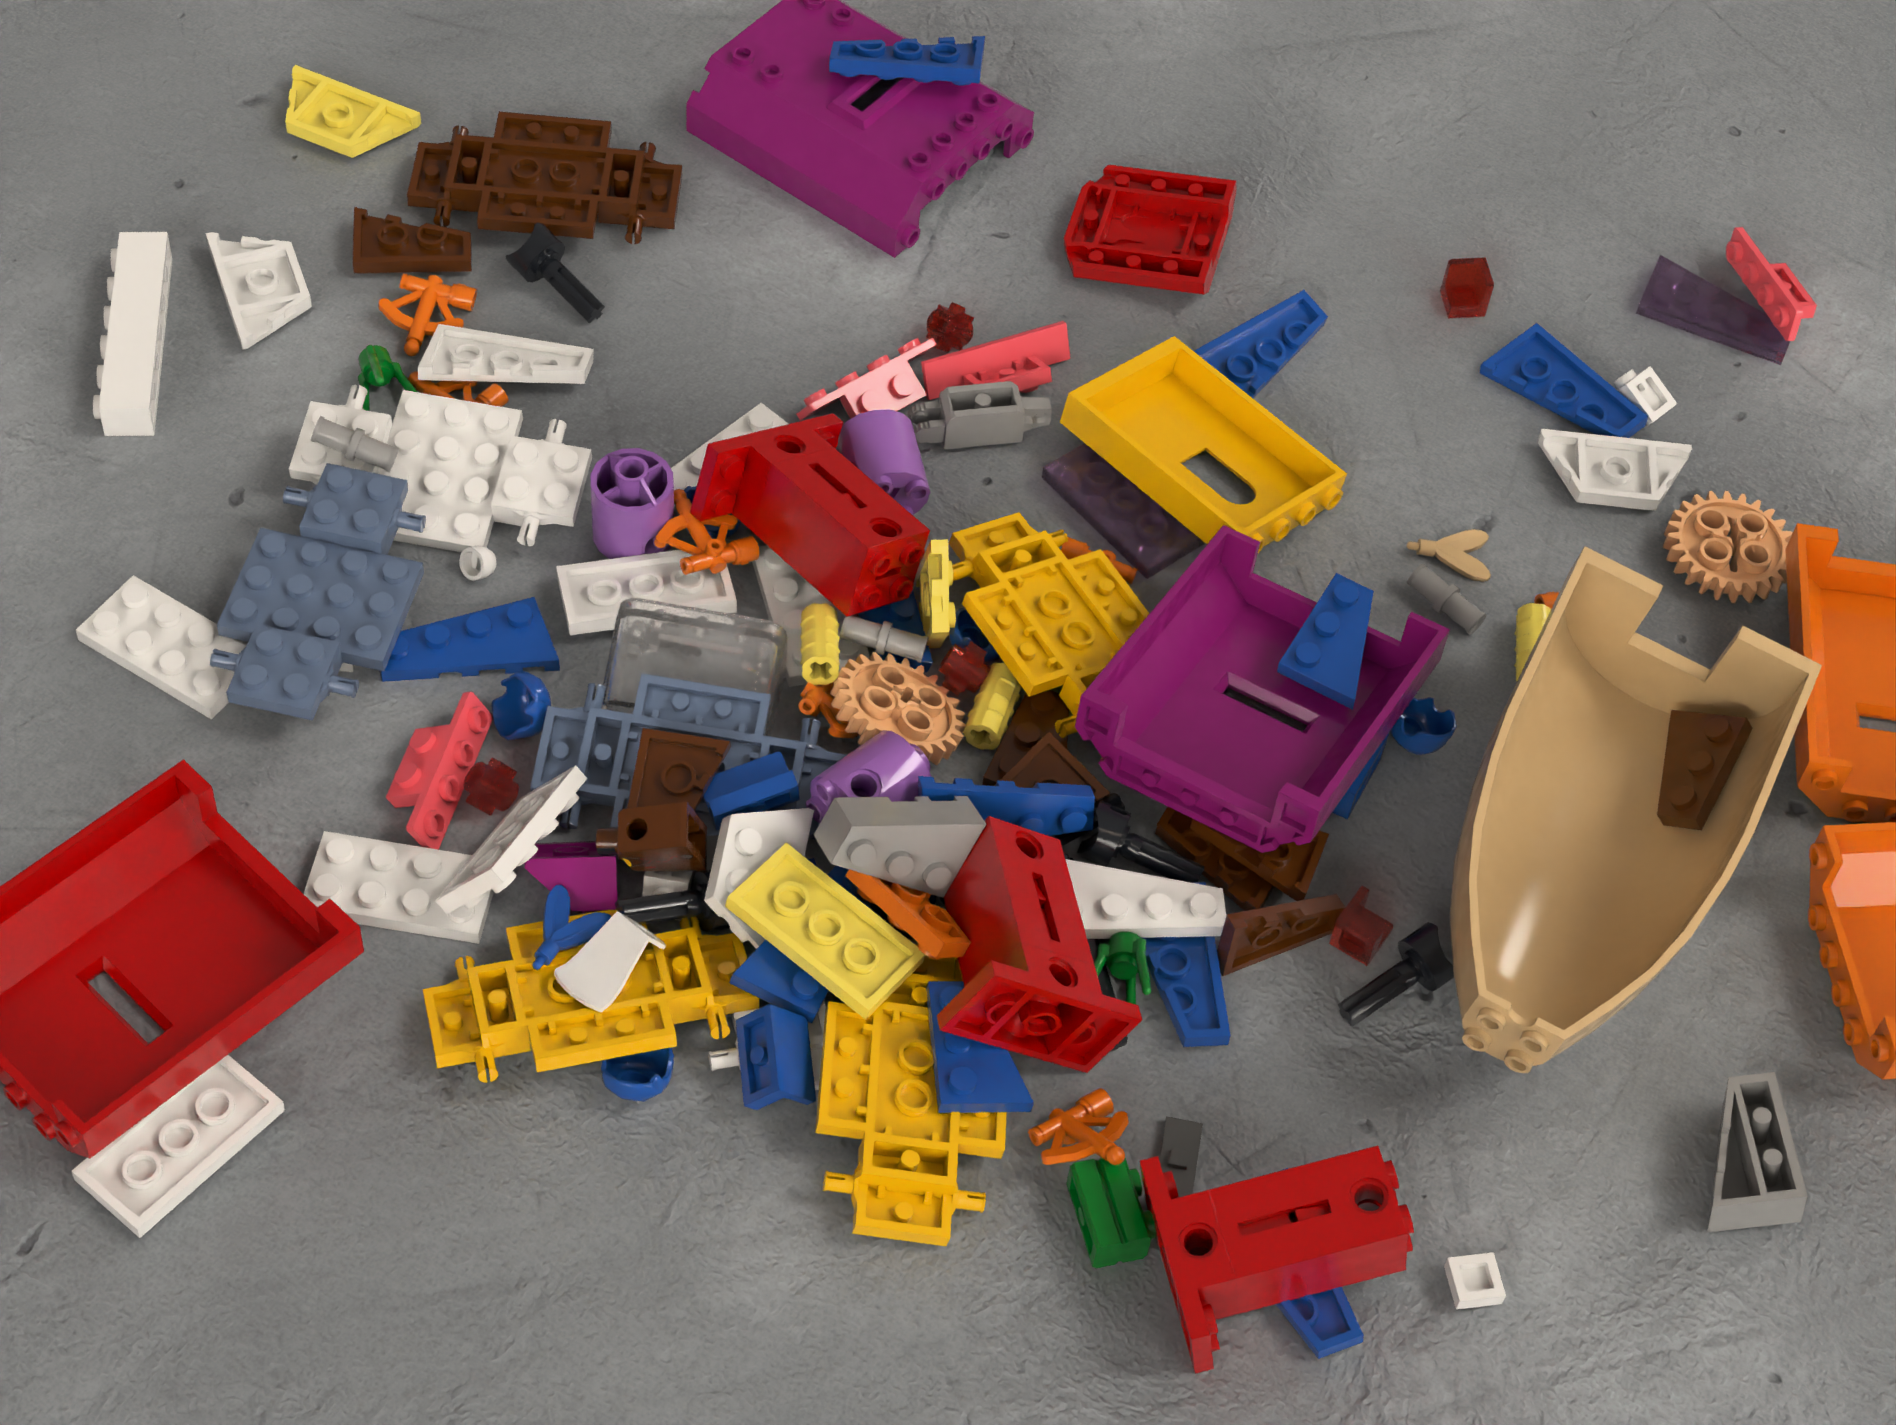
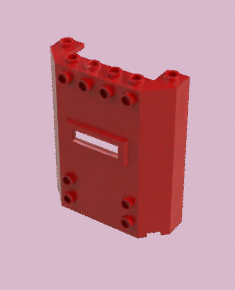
M183 759L0 886V1081L5 1085L3 1091L9 1101L19 1111L26 1107L35 1116L32 1118V1121L46 1140L51 1141L56 1138L67 1151L90 1159L364 952L361 928L331 899H328L319 907L313 904L217 812L212 786ZM105 971L164 1032L147 1043L88 982Z

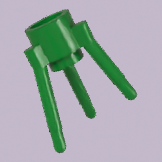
M368 345L360 353L358 361L362 373L358 376L360 386L365 387L368 391L362 409L370 410L369 386L371 384L377 387L385 386L391 381L392 377H395L405 390L417 392L402 372L400 364L392 362L386 348L378 345Z
M1118 932L1111 936L1109 944L1098 945L1097 958L1094 962L1097 976H1099L1104 964L1107 963L1106 965L1114 977L1126 980V1002L1136 1004L1137 973H1139L1143 994L1149 995L1151 993L1145 954L1146 940L1132 932Z

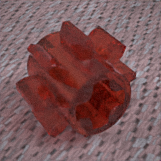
M954 302L950 304L949 308L939 304L937 309L927 319L928 334L926 338H934L937 344L935 348L946 353L951 350V347L959 351L963 350V346L968 344L973 337L972 322L974 317L965 314V307Z
M972 641L965 645L964 648L954 644L938 667V671L945 675L941 685L957 696L961 692L963 693L965 689L974 694L982 685L991 669L989 665L984 663L987 651Z
M491 758L488 765L484 762L476 763L468 771L464 780V789L471 793L467 797L466 802L489 816L492 815L494 809L499 811L507 810L514 803L519 792L518 783L512 780L517 771L495 758Z

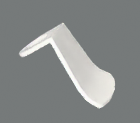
M617 911L573 958L555 969L554 976L561 987L574 999L586 1007L603 1012L621 992L648 942L663 950L667 945L645 927Z

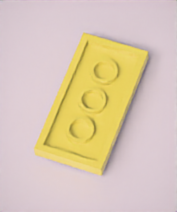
M787 842L738 886L726 900L725 907L865 1020L923 963L926 956L914 943Z

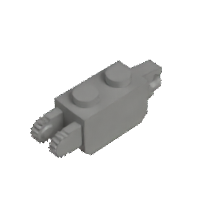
M1011 381L947 387L939 393V401L915 403L907 411L912 424L915 423L916 425L913 428L917 442L920 444L942 442L944 449L1022 442L1024 431L1050 425L1052 414L1049 397H1021L1018 386Z

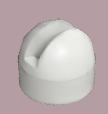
M473 546L464 549L459 559L462 573L467 579L472 581L488 577L497 566L495 554L484 546Z

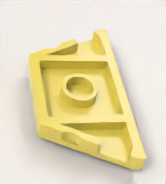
M295 65L292 68L293 82L292 89L289 91V108L287 109L285 121L287 133L353 158L421 125L420 112Z
M948 539L930 541L915 577L916 587H920L921 602H919V613L923 624V631L928 636L927 645L929 649L941 648L946 637L950 636V628H955L956 623L954 602H949V586L953 584L952 561H949Z

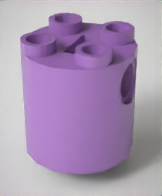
M880 409L860 413L842 425L836 450L914 516L927 503L930 489L911 420L901 412Z
M640 448L620 449L605 455L595 464L590 474L593 541L599 552L609 559L670 550L672 546L668 544L664 548H658L654 544L655 537L668 520L674 518L673 471L667 461L654 452Z
M882 730L811 781V798L806 801V808L814 810L813 819L821 823L832 801L838 797H889L891 802L914 801V798L918 796V776L932 777L930 774V763L927 756L918 746L909 744L903 737L893 731Z

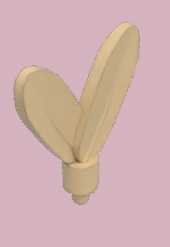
M1465 530L1438 541L1419 539L1418 542L1410 541L1407 543V548L1416 550L1417 555L1430 557L1435 555L1445 565L1471 580L1485 582L1490 579L1491 574L1487 567L1478 559L1467 554L1480 549L1487 542L1489 536L1482 530Z

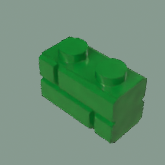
M1103 1158L1073 1163L1069 1168L1066 1185L1092 1267L1097 1269L1116 1265L1120 1261L1125 1263L1143 1259L1147 1256L1151 1240L1156 1238V1231L1151 1211H1143L1138 1198L1142 1196V1183L1137 1169H1129L1126 1158L1119 1165H1112Z

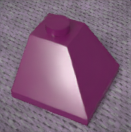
M596 841L535 843L538 850L525 862V869L549 891L556 885L564 886L570 897L571 911H582V914L602 910H616L615 902L618 900L616 855H599Z

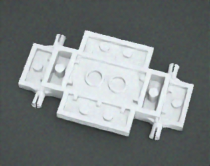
M357 385L351 386L346 405L337 406L310 401L289 466L290 477L311 481L317 485L326 464L330 463L407 480L408 493L403 502L402 511L425 515L426 524L422 533L398 528L393 541L462 553L464 549L473 546L487 547L494 522L521 526L517 541L525 545L527 540L528 546L534 545L539 525L559 524L574 527L592 460L591 449L562 443L567 424L562 420H559L558 425L556 419L550 420L546 439L535 440L518 437L523 421L522 410L403 390L392 423L390 414L362 409L368 391L360 385L359 389ZM320 416L354 431L356 428L365 430L364 435L393 447H398L399 451L390 473L357 458L351 461L345 458V453L318 442H312L311 437Z

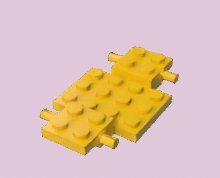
M1020 512L953 532L948 544L961 560V562L952 564L953 582L969 576L980 586L979 589L965 594L962 605L1029 697L1063 685L1059 696L1073 716L1057 720L1055 729L1057 733L1060 732L1059 736L1062 738L1078 732L1075 728L1081 695L1150 613L1101 549L1068 560L1059 549L1063 543L1068 542L1067 534L1062 529L1049 534L1046 530L1038 532L1027 523Z
M602 910L597 912L607 913L613 916L617 912V910ZM591 913L569 916L568 923ZM696 916L690 917L691 928L688 918H683L680 921V930L654 934L667 945L666 948L663 950L648 942L617 998L603 1012H598L586 1007L570 996L554 976L555 969L573 958L586 943L570 949L560 950L549 965H543L539 970H535L533 968V962L536 960L534 954L544 942L543 921L507 927V942L512 960L475 966L474 959L470 956H465L467 969H465L463 958L459 957L455 961L458 975L457 980L446 985L423 989L437 1068L476 1062L479 1081L487 1083V1068L490 1082H493L498 1077L494 1058L531 1051L530 1044L536 1071L542 1072L676 1047L677 1039L674 1024L701 1019L708 1020L711 1037L719 1039L720 1028L723 1039L730 1034V1028L725 1015L759 1009L758 997L729 983L732 974L748 959L744 945L734 933L718 936L702 935L699 920ZM641 924L643 927H645V928L648 930L646 924Z
M926 955L923 963L866 1020L845 1003L828 1001L825 1010L815 1133L862 1140L858 1149V1163L854 1174L850 1175L826 1170L823 1180V1191L851 1194V1201L854 1207L852 1234L947 1246L951 1234V1217L955 1209L983 1213L986 1202L985 1192L958 1190V1153L1001 1159L1005 1151L1007 1112L938 1113L926 988L928 981H963L958 957L937 960Z

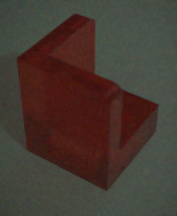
M1486 257L1450 259L1448 261L1440 289L1448 319L1485 317L1494 288Z
M1362 885L1337 918L1329 944L1368 966L1391 934L1393 924L1365 908L1370 889Z

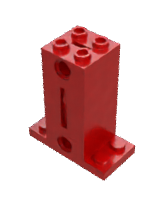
M834 413L709 443L690 513L701 522L732 513L847 617L909 598L914 587V580L920 561L925 553L924 548L930 530L836 450L843 421Z
M988 816L984 820L986 826L943 897L946 911L971 943L963 957H958L964 988L938 1013L939 1029L943 1032L1088 1073L1142 1021L1139 1005L1102 994L1061 841Z
M1379 1146L1182 1197L1178 1196L1172 1171H1162L1158 1156L1139 1161L1144 1198L1148 1210L1153 1215L1156 1240L1195 1374L1214 1369L1212 1352L1220 1350L1216 1334L1218 1333L1217 1319L1406 1270L1407 1252L1413 1251L1410 1233H1414L1410 1212L1406 1204L1398 1206L1395 1189H1399L1397 1174L1391 1160L1383 1161Z

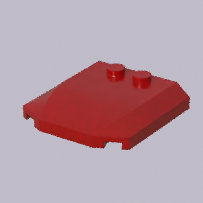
M1107 165L1103 169V176L1096 182L1089 180L1082 186L1064 235V249L1073 277L1202 295L1209 293L1233 215L1236 180Z

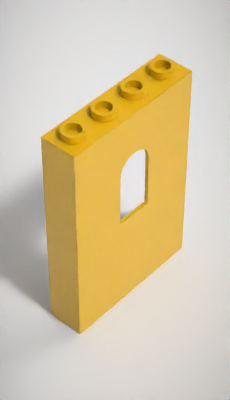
M1175 336L1068 393L1060 423L1206 544L1225 525L1259 541V553L1264 546L1272 541H1281L1290 530L1298 525H1307L1321 511L1333 509L1343 496L1341 489L1347 476L1346 472ZM1203 451H1207L1253 490L1255 499L1248 504L1229 502L1182 463Z

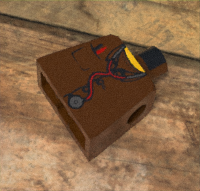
M688 802L626 808L618 813V827L597 829L596 848L599 855L618 854L632 870L703 871L707 867V826Z

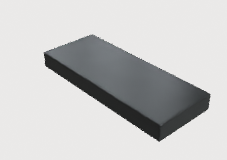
M1166 1116L1159 1161L1163 1172L1172 1171L1178 1196L1182 1197L1193 1194L1203 1123Z

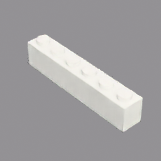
M119 232L118 247L111 249L112 272H115L114 277H108L107 294L109 301H111V306H104V326L108 332L107 335H101L100 352L102 359H104V365H97L98 389H101L100 395H94L93 397L94 418L101 419L105 436L155 435L173 260L167 232Z

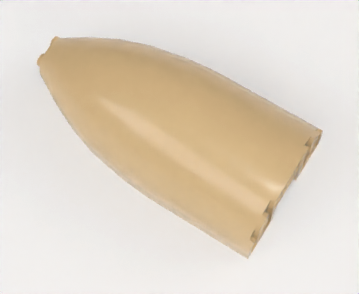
M1584 546L1571 567L1488 742L1472 787L1454 860L1450 927L1453 972L1462 1025L1465 1031L1462 1040L1470 1049L1479 1052L1485 1051L1489 1055L1504 1061L1509 1069L1518 1073H1529L1532 1066L1544 1064L1594 1032L1633 1001L1692 937L1730 880L1755 832L1822 667L1821 664L1743 625L1711 669L1636 633L1635 631L1658 599L1663 585ZM1671 710L1746 717L1753 728L1702 831L1664 826L1657 816Z

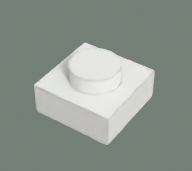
M1494 1252L1447 1258L1444 1268L1456 1310L1503 1303L1506 1294Z

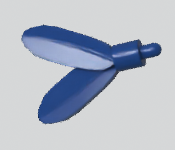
M556 885L546 898L543 918L544 942L534 954L536 960L533 962V968L539 970L543 965H549L560 950L570 949L588 942L612 916L607 913L594 912L568 923L570 897L564 886Z

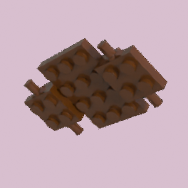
M499 111L494 137L468 135L469 131L465 126H461L460 131L459 125L453 128L450 142L438 144L418 143L407 192L408 206L435 208L436 213L433 219L435 225L441 226L443 219V227H447L450 224L451 211L458 210L478 212V229L532 234L535 224L542 223L554 236L593 239L598 215V223L628 225L625 240L632 244L633 235L635 244L641 242L643 227L675 229L682 183V165L664 164L654 160L656 147L651 142H649L648 152L647 142H643L640 145V150L609 148L612 134L611 121Z

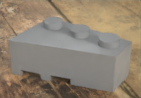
M916 796L914 801L891 802L889 797H838L832 801L814 836L829 862L833 865L944 897L986 826V822L968 796H954L953 801H931L928 796Z
M1775 1072L1728 1077L1722 1106L1707 1232L1801 1222L1808 1196Z

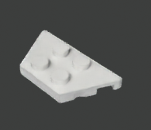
M206 233L210 254L242 350L250 348L312 307L310 294L291 242L280 240L263 241L247 236H242L241 242L220 240L219 233Z
M1541 429L1538 437L1539 446L1576 502L1656 511L1687 462L1692 450V445L1550 429Z
M802 808L731 814L722 819L704 901L718 917H722L728 922L730 930L742 943L749 940L757 949L766 939L725 907L727 897L786 842L805 857L814 810Z

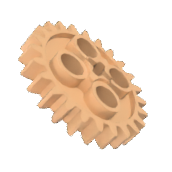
M1709 491L1706 500L1696 494L1691 503L1684 500L1679 510L1673 511L1664 532L1666 539L1663 548L1669 550L1666 560L1677 562L1673 572L1675 574L1687 573L1686 585L1695 582L1701 584L1699 588L1700 594L1711 589L1714 590L1715 600H1719L1724 593L1728 594L1731 603H1735L1739 595H1742L1748 603H1752L1755 594L1765 600L1770 590L1777 593L1782 583H1787L1785 549L1793 532L1782 531L1786 520H1773L1772 516L1775 512L1773 508L1764 512L1760 510V500H1756L1750 505L1746 503L1745 494H1741L1738 500H1732L1729 491H1725L1722 499H1718L1713 491Z
M873 652L869 659L863 654H859L856 661L849 659L845 667L841 668L839 676L833 682L834 686L830 691V694L835 696L831 706L840 709L836 716L837 720L849 721L845 731L847 733L857 732L861 735L858 739V744H864L882 730L893 731L903 737L909 744L918 746L927 756L928 761L930 760L935 765H938L942 758L949 759L964 737L962 733L966 726L962 722L965 712L956 709L960 702L959 699L947 697L951 689L949 686H938L936 684L938 676L931 675L927 677L924 675V666L920 665L913 669L910 667L907 658H904L901 664L897 663L890 653H888L885 660H882L876 652Z

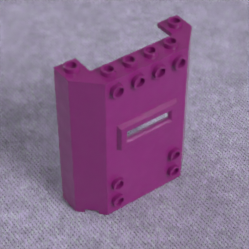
M782 0L711 55L704 68L710 72L700 92L693 90L686 103V131L895 258L904 249L911 248L917 242L920 236V210L932 200L940 198L944 190L955 180L962 179L967 170L978 160L985 159L990 150L1001 140L1004 141L1003 155L1007 158L1014 155L1020 148L1024 149L1029 145L1034 135V130L1032 129L1034 112L981 81L980 83L962 86L953 84L951 81L941 80L923 83L913 78L900 79L863 111H860L851 104L881 79L875 75L859 74L855 77H846L836 72H829V59L833 41L882 40L886 46H893L896 42L901 41V39L908 38L842 0Z
M1223 525L1081 695L1075 728L1084 741L1090 739L1102 757L1098 764L1107 777L1264 853L1276 850L1280 844L1295 842L1296 845L1310 843L1441 660L1450 629L1413 612L1407 618L1401 641L1368 626L1356 699L1352 710L1277 672L1280 660L1317 602L1253 573L1260 542ZM1227 688H1230L1308 726L1301 732L1223 693Z

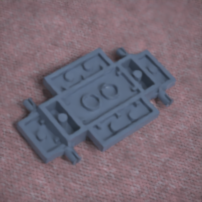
M327 463L318 484L311 491L290 486L286 487L283 494V503L306 507L305 514L299 525L301 536L260 528L217 623L219 636L248 642L247 646L239 654L214 649L213 654H211V667L234 671L233 678L226 691L228 702L313 721L320 703L330 695V692L351 696L352 698L356 697L359 680L337 676L342 663L385 671L424 574L422 562L388 555L398 528L418 531L419 533H422L423 528H425V515L402 511V505L408 493L407 480Z
M641 673L633 714L601 709L606 687L598 684L596 691L595 683L588 684L584 707L573 709L547 707L530 789L533 791L576 765L587 777V780L576 792L579 796L578 801L561 814L559 826L568 828L569 822L570 829H577L581 805L595 803L614 807L610 828L618 827V813L628 806L642 729L645 728L730 741L731 748L717 773L777 751L781 752L788 770L793 771L798 783L800 800L771 811L806 808V801L811 798V781L848 754L829 752L816 745L821 722L813 719L810 735H808L810 718L802 720L803 724L799 741L765 736L771 694ZM702 798L695 812L707 826V836L719 835L720 830L716 831L705 800ZM813 818L808 839L816 840L814 833L820 823Z

